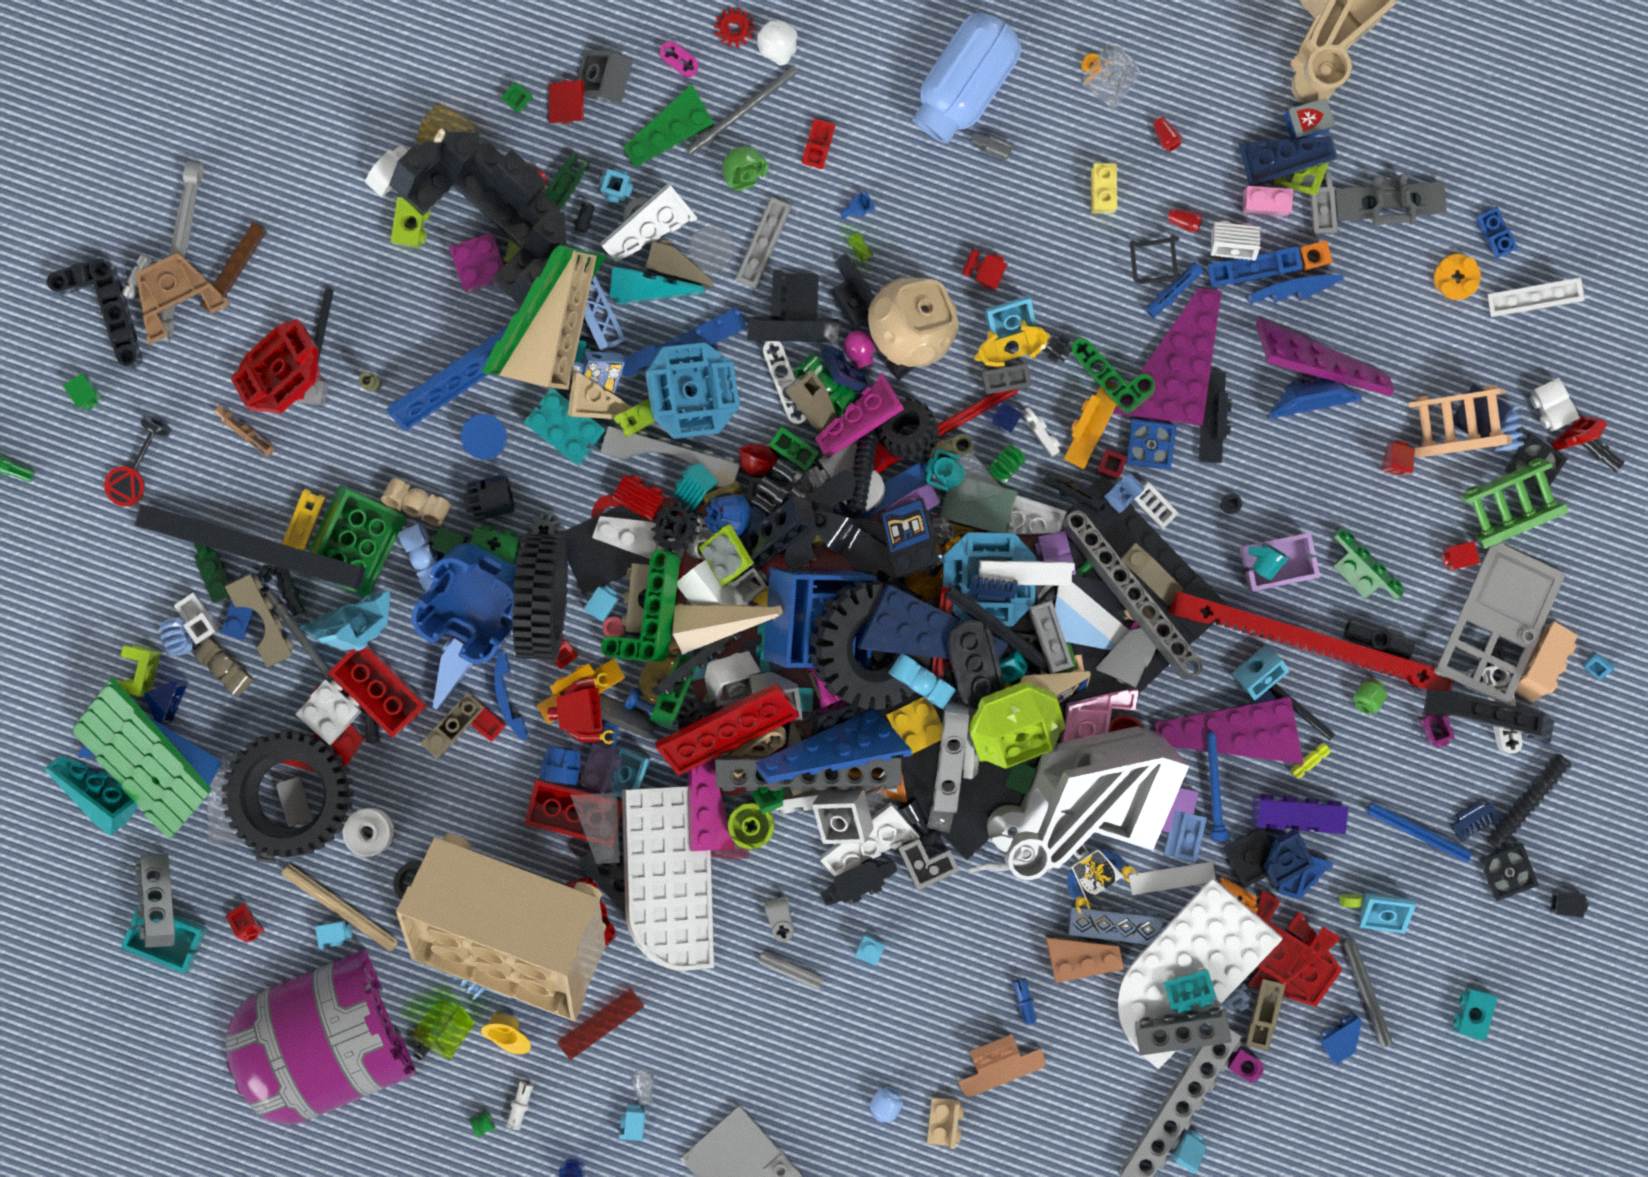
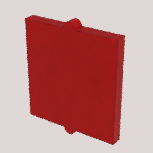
M563 80V82L549 83V123L569 124V122L584 121V81Z

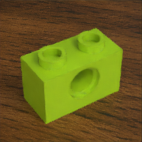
M397 197L390 242L397 246L421 249L422 243L425 244L427 238V230H424L425 221H429L430 210L422 216L405 199ZM410 218H415L417 220L416 226L408 229L406 222Z

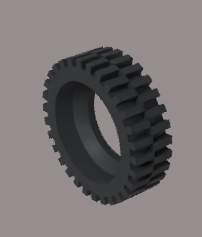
M525 533L523 540H521L515 571L516 580H514L515 592L513 593L514 606L512 611L514 613L512 625L514 626L513 645L515 646L514 651L517 658L555 661L559 656L561 641L563 640L564 619L566 618L565 609L567 607L566 596L568 593V554L565 536Z
M295 732L270 733L268 736L256 738L257 742H249L245 745L247 750H240L236 754L239 759L231 761L229 767L233 768L232 772L225 773L224 779L229 780L228 785H222V792H227V798H222V805L228 804L229 809L225 810L224 814L225 817H231L232 819L228 823L230 828L238 830L235 835L239 839H245L244 844L248 847H255V851L267 853L268 856L279 857L310 854L314 850L325 847V843L332 842L335 839L333 835L342 831L343 827L340 826L342 822L348 821L349 816L345 814L347 810H352L353 805L348 803L349 797H354V791H349V785L353 784L352 778H347L346 773L350 771L347 766L341 764L344 761L341 755H335L334 752L336 750L332 746L325 745L326 742L322 739H316L315 736ZM287 760H297L311 766L320 776L324 787V801L318 815L308 824L294 829L283 828L271 822L263 813L259 803V787L264 775L274 765Z

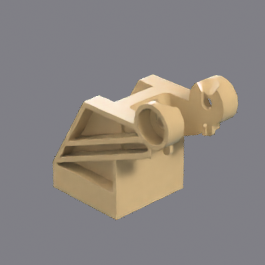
M1299 0L1314 17L1297 51L1296 57L1290 62V66L1296 72L1291 82L1292 93L1300 103L1304 105L1324 98L1328 100L1335 89L1345 83L1352 69L1351 59L1346 50L1376 26L1381 17L1396 4V0Z

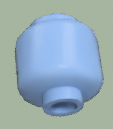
M888 1086L878 1089L869 1106L874 1113L873 1117L883 1123L886 1120H895L903 1106L901 1093Z

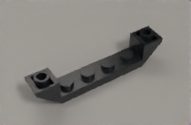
M1427 690L1424 713L1440 717L1455 716L1528 734L1529 739L1551 743L1554 720L1544 713L1460 692Z

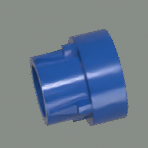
M547 746L539 778L577 785L581 766L579 764L581 752L560 746Z

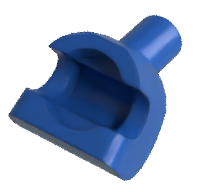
M864 190L848 202V207L839 212L843 219L852 214L855 217H861L874 211L875 206L867 191Z

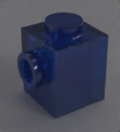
M578 1159L565 1160V1163H562L559 1168V1177H585L584 1162H579Z

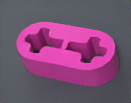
M666 42L661 46L660 56L667 65L686 78L694 77L697 74L699 65L695 57L674 42ZM674 48V53L678 59H675L673 56L667 58L665 50ZM681 60H683L687 64L690 63V61L693 62L692 67L694 69L692 71L690 69L684 71L685 67L681 63Z

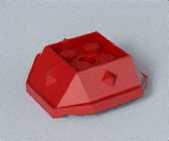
M299 319L276 326L244 356L238 371L234 372L231 377V381L245 407L251 411L282 414L296 400H303L305 392L321 379L318 364V348Z

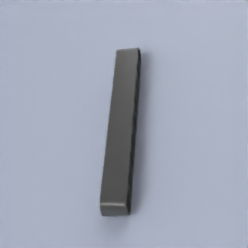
M1079 510L1071 512L1063 521V529L1175 672L1184 680H1191L1198 676L1203 670V663L1086 514ZM1070 520H1078L1080 523V527L1076 528L1072 526ZM1085 537H1091L1094 541V546L1088 545L1085 542ZM1099 555H1105L1108 558V564L1102 563ZM1119 573L1122 576V582L1116 581L1113 574ZM1128 591L1135 592L1137 595V599H1130L1128 596ZM1148 609L1151 613V618H1146L1142 610ZM1157 627H1162L1165 630V637L1157 633ZM1172 645H1176L1179 648V655L1172 652ZM1186 663L1193 665L1194 673L1187 671Z

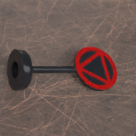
M143 415L140 421L142 427L149 431V434L132 467H117L106 476L104 482L105 493L109 500L116 505L122 507L132 506L143 497L145 484L137 468L154 435L168 437L172 431L171 427L151 416Z

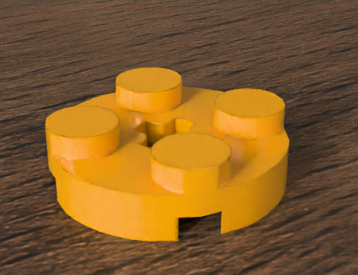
M1453 254L1443 259L1434 270L1433 275L1436 289L1450 300H1462L1477 291L1481 280L1480 269L1475 259L1463 254ZM1456 271L1463 276L1460 283H1456V280L1451 278V275H1454Z

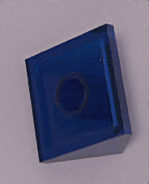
M172 681L144 693L152 715L157 722L162 725L172 724L189 681Z

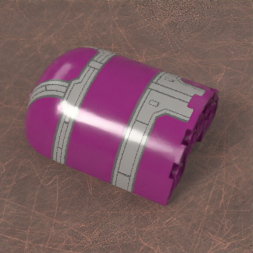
M366 948L259 992L246 999L234 1012L226 1034L227 1067L234 1077L238 1093L263 1118L279 1124L302 1123L418 1075L401 1032L396 1034L380 996L383 988Z

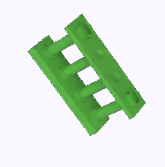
M1541 458L1534 459L1526 467L1484 485L1469 487L1465 490V493L1460 494V498L1463 501L1473 503L1481 525V533L1475 535L1478 545L1485 549L1569 513L1565 503L1553 498L1544 471L1552 468V463ZM1533 475L1536 476L1545 501L1544 506L1538 509L1532 507L1523 482L1524 479ZM1512 484L1515 485L1524 510L1523 515L1517 518L1511 516L1502 491L1503 488ZM1491 493L1494 494L1503 519L1502 524L1496 527L1490 525L1481 501L1482 497Z

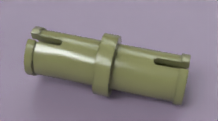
M363 373L360 375L359 383L366 391L375 392L381 388V381H379L375 374Z

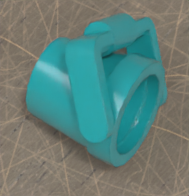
M941 449L935 450L932 458H929L925 469V483L945 491L958 486L965 476L964 466L958 461L959 456ZM939 454H942V455H945V456L950 457V458L943 457V458H940L939 460H937ZM935 473L936 480L940 484L930 481L932 474Z
M1263 543L1261 547L1249 546L1248 555L1257 557L1252 569L1269 580H1272L1289 560V557L1284 552L1267 543Z

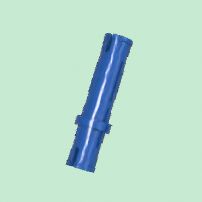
M1193 262L1182 273L1183 278L1174 280L1165 290H1160L1158 296L1144 308L1145 311L1152 318H1155L1166 306H1171L1174 303L1173 300L1204 272L1201 266ZM1187 276H1189L1178 288H1176ZM1170 292H1172L1161 304H1159Z

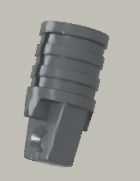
M975 132L971 139L972 144L981 147L980 152L987 155L990 154L993 157L1002 159L1004 162L1007 161L1014 144L988 132L986 136Z

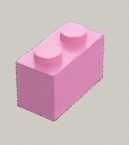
M1247 186L1243 190L1242 213L1288 216L1292 212L1293 189Z

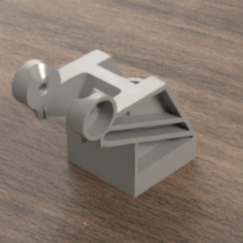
M1138 726L1056 743L1052 751L1041 755L1035 775L1021 806L1005 805L992 812L987 823L988 835L998 849L1007 852L1004 858L1005 862L1014 876L1021 880L1037 879L1053 867L1060 869L1061 865L1094 832L1153 850L1189 765L1162 734ZM1010 827H1015L1016 832L1012 835H1009L1007 833L1008 829ZM1024 850H1030L1028 857H1022Z

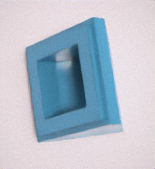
M1595 651L1591 653L1582 665L1583 668L1599 680L1615 668Z

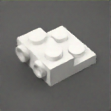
M325 680L295 715L331 746L361 711L357 708L359 704L350 695L346 698L340 693L343 688L334 680L330 683Z

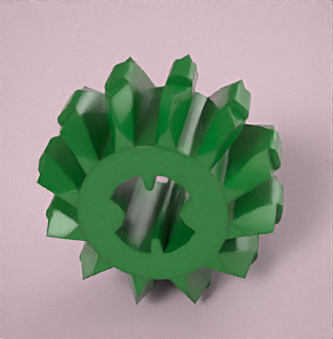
M1012 444L1008 445L991 463L989 472L996 480L1006 483L1023 465L1026 456L1018 447L1016 448Z

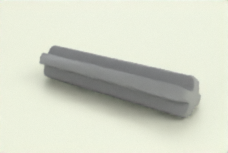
M762 952L758 960L759 964L813 988L819 989L822 985L823 978L766 952Z

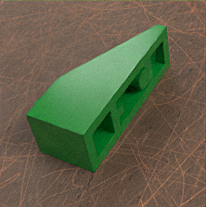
M678 652L669 675L692 657ZM697 666L692 669L693 673H695ZM693 675L684 682L681 679L674 684L677 688L668 695L660 694L650 721L671 729Z

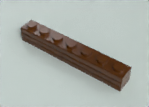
M252 222L212 285L224 298L268 232ZM203 300L200 306L209 311L205 301Z

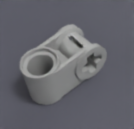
M787 896L765 901V910L774 938L779 942L790 940L794 934V926ZM781 925H783L786 929L789 928V932H787L786 937H783V934H778L777 932L781 928Z

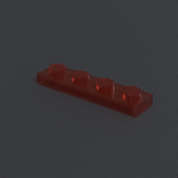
M631 987L558 1040L557 1043L571 1061L641 1010L645 1005Z

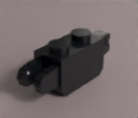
M868 859L862 862L861 865L835 876L834 884L820 893L826 906L841 901L843 903L849 902L850 905L862 900L861 895L869 892L870 895H873L883 890L882 886L885 885L884 879L891 877L894 873L896 874L897 864L893 861H887L877 865L875 861Z

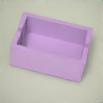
M1311 532L1239 547L1243 567H1248L1249 571H1245L1249 592L1320 577L1316 557L1307 558V554L1315 553ZM1263 543H1267L1284 552L1289 557V560L1275 577L1269 580L1252 569L1257 557L1248 555L1249 546L1261 547Z

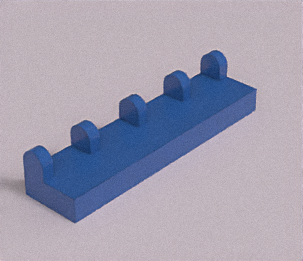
M735 307L655 348L658 352L662 347L706 343L709 346H713L747 329V326L738 308Z

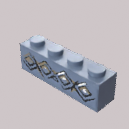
M1083 904L1079 907L1081 910L1080 914L1076 906L1070 905L1067 933L1069 935L1149 945L1162 931L1163 918L1157 916L1158 912L1144 910V914L1135 913V909L1121 908V911H1114L1112 906L1099 905L1098 909L1090 908L1089 910L1088 906Z

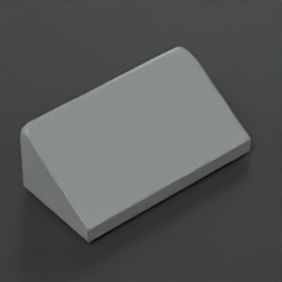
M301 776L276 783L288 827L313 820Z

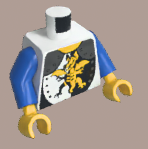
M1082 844L1074 853L1077 860L1070 864L1068 890L1074 902H1076L1075 905L1078 913L1081 914L1079 907L1083 904L1087 905L1090 910L1088 901L1090 898L1122 877L1131 883L1128 874L1134 872L1138 876V873L1120 855L1107 849L1099 850L1098 848L1088 852L1084 844Z

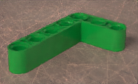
M657 549L652 553L640 640L612 636L606 637L601 644V650L605 656L662 663L667 659L680 558L677 553Z

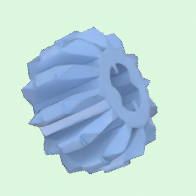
M173 617L160 623L159 632L163 642L162 645L165 646V650L171 656L186 654L193 647L192 638L183 626L186 623L181 617Z

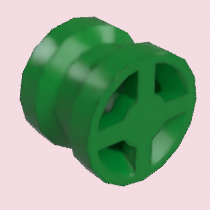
M487 1109L482 1111L479 1116L473 1115L470 1117L472 1129L478 1138L488 1131L493 1132L496 1130L494 1120Z

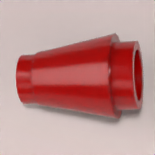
M1160 117L1153 122L1152 125L1162 149L1170 152L1183 143L1181 140L1182 136L1164 117Z
M1171 208L1167 221L1189 233H1192V231L1197 233L1203 215L1198 214V211Z

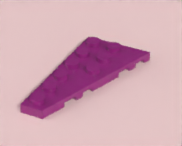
M1258 317L1256 327L1267 363L1391 396L1394 386L1390 376L1386 373L1360 363L1263 317Z
M1290 696L1155 722L1157 733L1162 734L1172 747L1208 752L1207 734L1214 732L1216 734L1217 753L1304 764Z

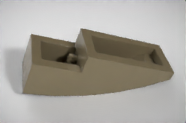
M1262 979L1244 1041L1245 1045L1269 1051L1273 1030L1277 1024L1285 984Z

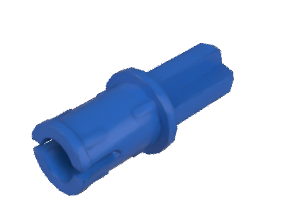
M1021 978V981L1016 979L1013 981L1018 999L1016 1004L1020 1007L1023 1023L1028 1025L1035 1023L1037 1019L1032 1003L1034 998L1030 996L1027 978Z

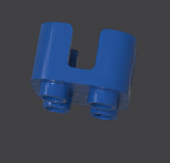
M462 543L454 546L433 566L428 576L433 582L428 591L415 604L411 617L415 631L422 638L432 643H436L444 633H449L465 641L458 654L460 658L477 664L490 660L513 632V593L515 592L514 580H516L515 571L517 566L474 544Z

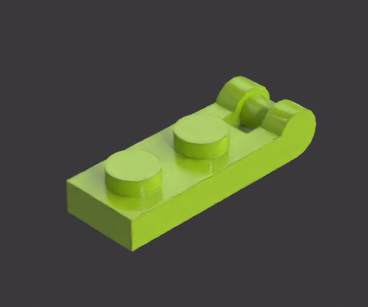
M649 398L613 418L617 424L621 425L625 438L656 422L652 418ZM629 418L632 420L634 425L631 426V424L628 421Z

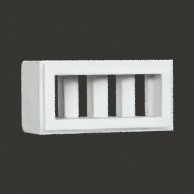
M1143 480L1140 484L1143 486L1144 491L1133 502L1161 529H1164L1178 512L1148 481ZM1146 491H1148V492L1146 493V495H1145L1142 499H1140V497H1141ZM1154 496L1155 499L1147 506L1146 503ZM1161 503L1162 505L1153 513L1152 510ZM1165 509H1167L1168 512L1160 520L1158 517Z

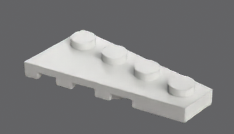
M667 184L606 237L600 245L617 262L642 249V246L657 241L660 239V236L681 228L680 226L686 222L696 220L697 217L672 186Z
M600 516L592 537L648 559L651 558L655 550H665L657 545L658 541L653 540V536L656 533L651 531V528L656 527V524L648 521ZM682 547L680 552L672 550V552L678 554L680 558V563L685 552V549Z
M890 802L871 817L874 829L866 843L836 844L820 856V861L834 876H837L861 865V862L869 858L874 859L880 856L882 852L891 848L896 849L908 840L912 839L913 841L919 838V833Z

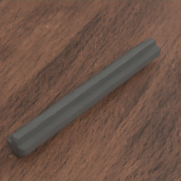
M1353 938L1343 941V946L1381 1047L1390 1046L1393 1044L1357 943Z

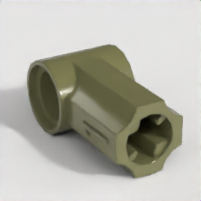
M959 434L954 438L937 442L935 447L931 446L932 451L929 454L930 458H932L933 452L941 449L965 458L972 454L974 446L968 435ZM960 441H967L969 447L965 451H960L957 449V444ZM939 454L937 460H939L940 458H943V457H947V458H950V457L945 456V455H942V454Z

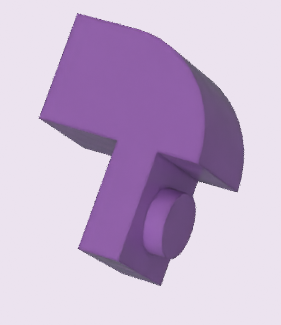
M1179 788L1161 831L1171 832L1175 811L1194 814L1199 792Z

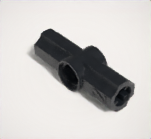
M1349 619L1343 636L1344 638L1370 646L1373 649H1378L1410 660V657L1413 655L1416 641L1354 619ZM1378 633L1384 636V642L1380 646L1375 643V636Z

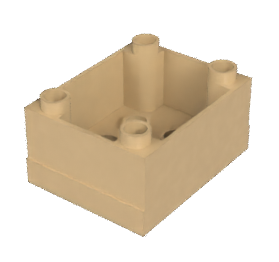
M447 833L443 840L434 837L411 887L408 886L396 910L411 959L575 1022L586 998L585 992L606 947L604 939L606 925L602 922L600 908L602 892L596 887L583 882H577L573 889L470 850V842L455 834Z

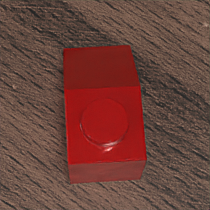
M1399 440L1387 444L1380 471L1400 476L1412 474L1414 469V448L1408 447L1409 443Z

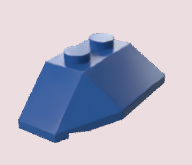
M1318 376L1313 377L1314 381L1305 383V379L1291 382L1292 386L1285 388L1269 412L1268 419L1358 402L1362 400V397L1343 383Z

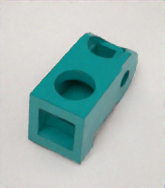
M1016 650L1010 652L1009 656L1001 659L999 662L1004 685L1025 676L1028 668L1026 661Z

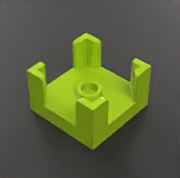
M123 645L121 656L137 660L138 665L134 680L116 681L130 695L138 697L151 696L162 651L137 645L132 647Z

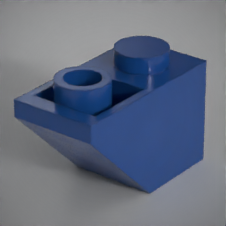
M1349 1014L1343 1017L1339 1025L1334 1028L1331 1026L1324 1029L1320 1033L1321 1036L1317 1038L1335 1065L1356 1052L1362 1025L1361 1018L1356 1014L1353 1016Z

